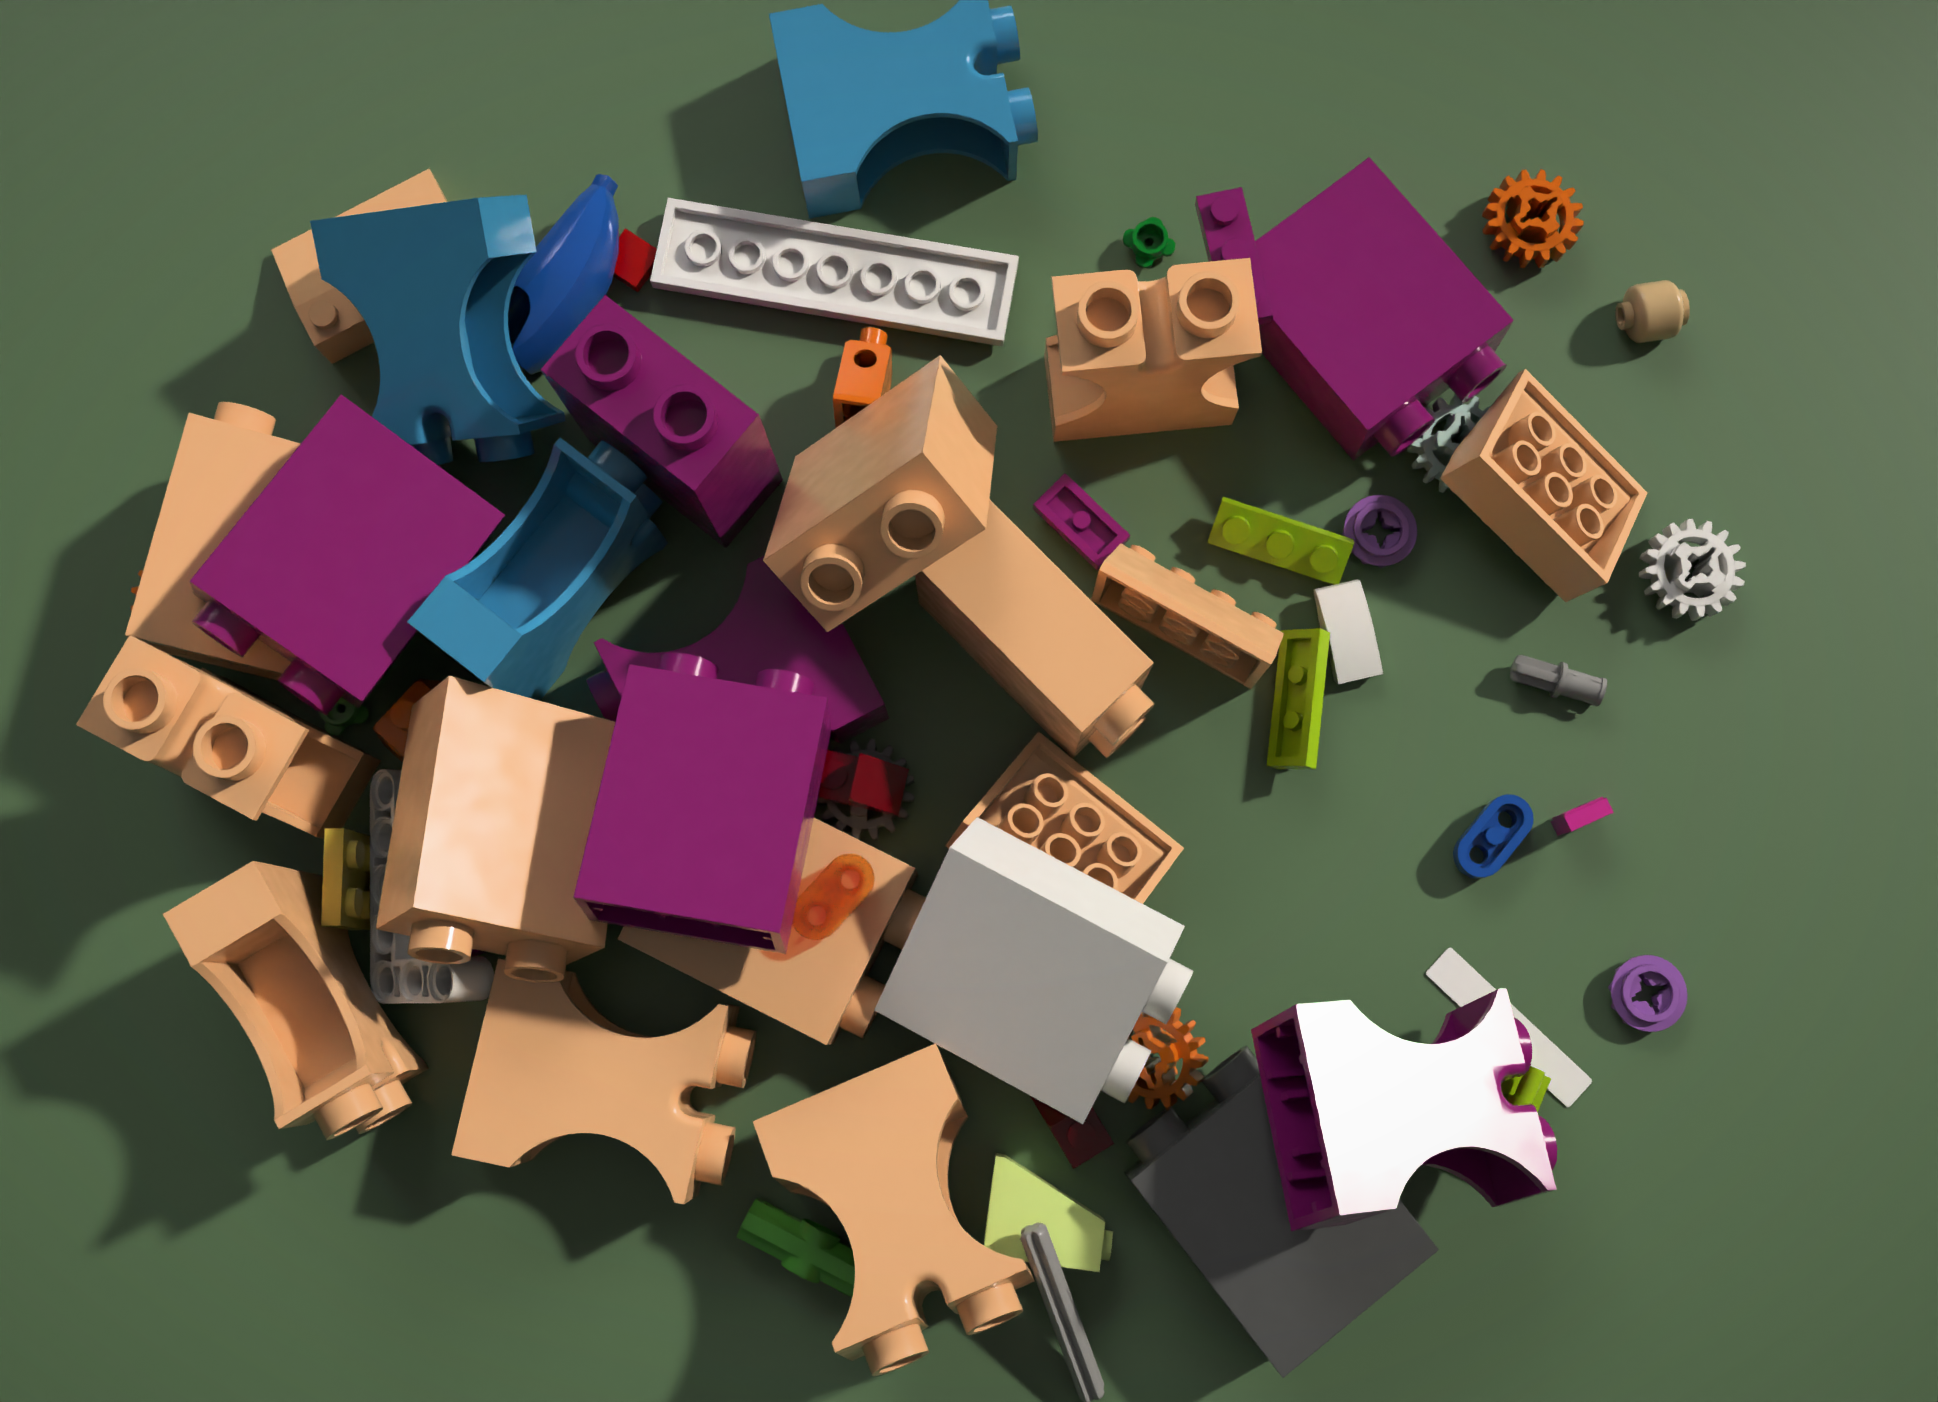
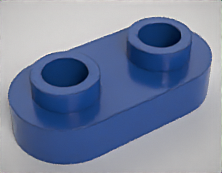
M1511 794L1502 795L1491 800L1454 846L1453 859L1459 871L1475 879L1495 874L1527 836L1533 826V812L1529 804L1521 797ZM1501 811L1507 812L1512 818V824L1509 828L1501 826L1498 821ZM1472 847H1478L1483 852V860L1480 864L1474 863L1470 859L1469 853Z

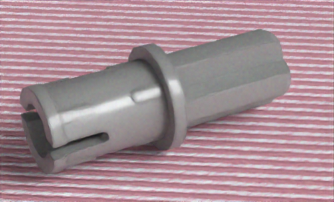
M1517 655L1510 669V679L1515 682L1548 691L1552 698L1562 695L1590 703L1597 707L1601 704L1607 688L1606 678H1598L1569 669L1568 664L1565 662L1555 665L1525 655Z

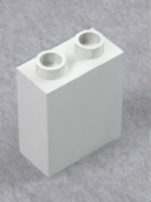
M976 817L950 846L874 1011L1083 1124L1100 1091L1125 1103L1142 1072L1151 1050L1128 1038L1141 1012L1167 1024L1193 974V970L1170 959L1185 926Z

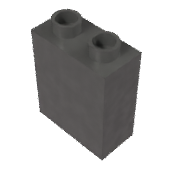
M1246 1045L1222 1061L1204 1077L1202 1083L1215 1100L1190 1120L1184 1123L1173 1107L1169 1106L1147 1121L1127 1139V1145L1139 1161L1124 1173L1264 1356L1284 1378L1439 1249L1400 1199L1396 1209L1347 1225L1291 1232L1257 1058Z

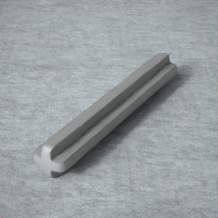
M1039 1222L1027 1225L1021 1230L1020 1240L1078 1396L1083 1402L1099 1400L1105 1393L1104 1382L1047 1227Z

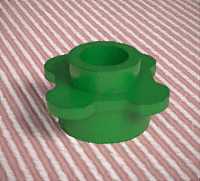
M1150 217L1140 222L1135 229H1128L1123 235L1124 245L1132 249L1136 256L1135 263L1141 268H1150L1154 260L1162 256L1169 257L1175 251L1174 240L1168 238L1167 229L1162 221L1156 217ZM1150 239L1153 241V245L1147 246L1145 241Z

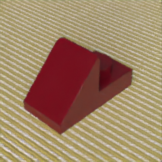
M827 750L818 798L899 816L909 769L862 753L857 757Z
M1030 1096L1073 1169L1114 1144L1093 1107L1084 1123L1081 1124Z

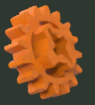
M1525 169L1521 170L1516 181L1508 175L1499 186L1500 189L1494 188L1487 199L1490 203L1487 204L1482 212V217L1490 221L1486 223L1482 231L1486 235H1495L1496 238L1490 245V248L1495 250L1503 247L1506 250L1503 257L1505 262H1508L1515 255L1520 257V268H1525L1531 259H1535L1537 266L1543 268L1550 258L1558 262L1566 253V249L1570 250L1578 240L1575 234L1583 227L1584 221L1575 217L1583 209L1582 203L1570 202V198L1576 190L1572 187L1563 191L1559 187L1562 182L1561 176L1558 175L1552 182L1546 180L1545 170L1540 169L1536 177L1531 179ZM1506 205L1508 206V209L1506 210V214H1507V215L1509 216V218H1510V221H1509L1508 224L1506 223V219H1505V208H1506ZM1557 214H1558V216H1559L1560 225H1559V223L1556 221V215H1557Z
M1180 1008L1174 1009L1167 1024L1141 1012L1128 1038L1131 1036L1134 1042L1148 1048L1153 1054L1158 1053L1160 1058H1152L1149 1055L1129 1095V1102L1133 1103L1143 1096L1145 1097L1147 1109L1154 1108L1160 1099L1165 1108H1168L1177 1102V1097L1184 1101L1193 1093L1191 1085L1197 1086L1204 1079L1202 1073L1196 1070V1068H1201L1208 1062L1207 1056L1197 1053V1048L1206 1042L1205 1037L1193 1038L1190 1032L1197 1023L1194 1020L1188 1021L1185 1024L1180 1022ZM1183 1058L1182 1070L1176 1080L1175 1076L1178 1074L1176 1064L1179 1059Z

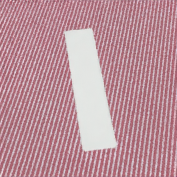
M1448 948L1426 971V975L1460 1007L1496 990L1452 948ZM1511 1004L1514 1018L1523 1023L1531 1039L1532 1061L1530 1066L1545 1072V1076L1551 1078L1547 1089L1566 1107H1570L1592 1083V1079Z

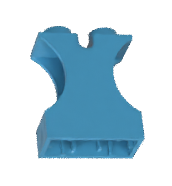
M959 0L947 13L935 21L922 27L902 32H876L856 27L834 15L823 4L769 14L809 219L861 209L871 189L887 172L907 160L926 154L952 153L971 157L992 167L1007 181L1016 180L1018 146L1038 142L1036 115L1029 87L1007 91L1004 74H997L998 64L1020 60L1018 31L1011 5L990 9L988 0Z
M527 195L480 197L310 221L321 279L334 286L352 302L365 320L376 345L380 365V388L377 404L372 415L374 419L437 465L454 461L450 436H452L453 441L474 439L478 462L501 461L534 454L531 431L566 421L564 412L546 401L528 382L516 361L509 337L508 311L512 290L521 270L536 253Z
M559 438L553 445L549 462L538 485L511 524L479 556L462 568L446 575L407 622L490 687L540 701L565 671L575 644L603 602L636 567L655 553L663 550L668 544L658 527L649 520L663 502L651 489L643 484L647 479L645 473L607 442L601 440L591 454L585 457L562 438Z

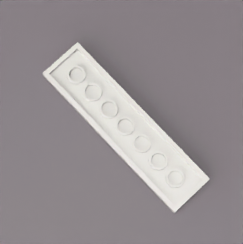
M668 198L650 282L652 287L657 289L1003 347L1019 256Z

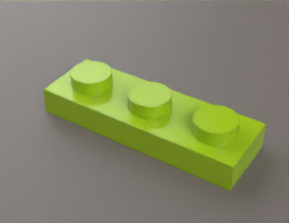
M1222 497L1207 543L1335 585L1340 583L1354 546V539Z
M1321 628L1281 630L1284 635L1278 653L1267 766L1275 769H1316L1330 632Z

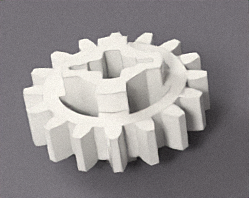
M1687 519L1680 524V528L1675 523H1672L1662 530L1663 535L1658 533L1648 541L1653 549H1648L1642 553L1640 559L1648 563L1649 567L1640 571L1639 577L1650 579L1652 585L1648 586L1644 593L1645 595L1658 594L1660 598L1655 606L1658 610L1669 604L1673 606L1672 618L1677 619L1688 610L1691 621H1696L1702 618L1704 613L1711 617L1721 612V605L1727 606L1737 599L1731 590H1737L1744 586L1745 581L1735 576V573L1745 568L1746 562L1734 561L1733 555L1741 548L1739 544L1728 547L1724 543L1729 534L1728 531L1724 530L1714 535L1711 533L1712 522L1706 521L1696 529L1693 519ZM1686 542L1696 543L1700 546L1691 547ZM1699 559L1698 563L1694 566L1693 577L1685 581V578L1690 574L1691 563ZM1693 592V593H1694L1695 595H1697L1698 597H1701V596H1703V595H1704L1705 597H1704V598H1691V597L1685 596L1684 593Z

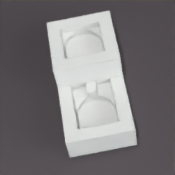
M1357 579L1313 589L1320 628L1330 632L1328 652L1333 680L1337 684H1342L1383 674L1375 631L1361 581Z

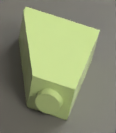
M995 1153L983 1245L997 1253L1029 1262L1020 1240L1021 1230L1027 1225L1039 1222L1047 1227L1061 1267L1100 1272L1101 1260H1110L1113 1231L1105 1230L1106 1222L1103 1217L1007 1155Z

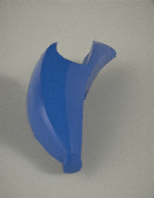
M596 174L592 184L576 198L536 246L535 255L523 267L513 287L508 311L509 337L511 345L514 343L512 350L517 363L531 375L541 371L540 369L604 295L607 294L612 283L619 254V217L613 198L618 185L608 175Z

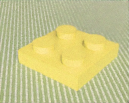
M324 828L321 926L346 930H370V836L345 828Z

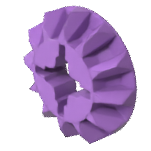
M1372 495L1358 501L1346 515L1342 535L1354 539L1351 553L1358 557L1362 564H1371L1383 568L1401 562L1411 552L1417 539V524L1410 509L1400 500L1387 495ZM1377 514L1383 529L1398 531L1387 535L1383 540L1381 548L1379 543H1377L1376 536L1362 533L1372 529L1375 525Z
M1641 955L1630 958L1615 969L1612 983L1608 986L1612 998L1611 1008L1618 1013L1624 1024L1640 1031L1656 1032L1669 1028L1679 1020L1687 1004V988L1681 973L1672 963L1658 956ZM1641 980L1644 981L1646 986L1664 987L1652 996V1007L1649 1006L1647 1001H1632L1631 999L1636 996L1635 993L1641 991Z

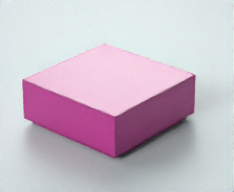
M1602 796L1557 815L1550 822L1557 836L1572 832L1614 812L1607 797L1603 798Z

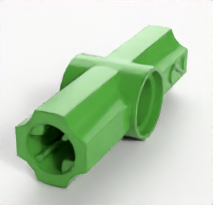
M759 1198L754 1200L740 1227L737 1238L781 1260V1265L797 1276L814 1283L822 1281L845 1295L853 1296L855 1264L850 1245L840 1241L841 1237L837 1233L817 1222L803 1218L801 1221L784 1210L774 1207L765 1200L763 1201Z

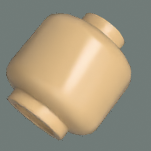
M1669 280L1636 284L1627 289L1623 302L1617 304L1615 311L1616 323L1618 328L1625 330L1629 338L1636 343L1670 339L1679 333L1683 325L1687 324L1690 307L1685 291L1678 289Z

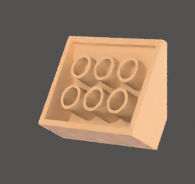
M427 169L336 217L448 201L430 169ZM312 229L271 250L293 306L314 346L332 364L374 342L365 320L352 302L334 286L321 279Z
M1526 369L1520 371L1458 445L1440 477L1451 491L1479 516L1565 602L1608 583L1647 495V492Z
M1120 543L1102 563L1098 571L1091 601L1252 689L1271 666L1282 641L1284 633L1275 629L1277 626L1276 622L1259 612H1252L1250 615L1235 607L1236 601L1222 591L1212 589L1211 592H1208L1195 585L1196 579L1180 568L1172 567L1171 570H1168L1155 563V556L1148 550L1137 545H1131L1128 548Z
M1040 732L1034 736L967 815L945 845L949 849L978 817L1142 904L1184 849V847Z

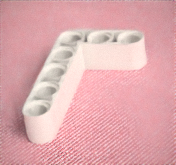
M381 769L375 773L370 785L371 991L376 1000L382 1004L450 1003L487 999L490 995L494 971L491 963L485 957H471L470 961L461 964H439L418 960L407 953L410 936L376 929L402 771Z

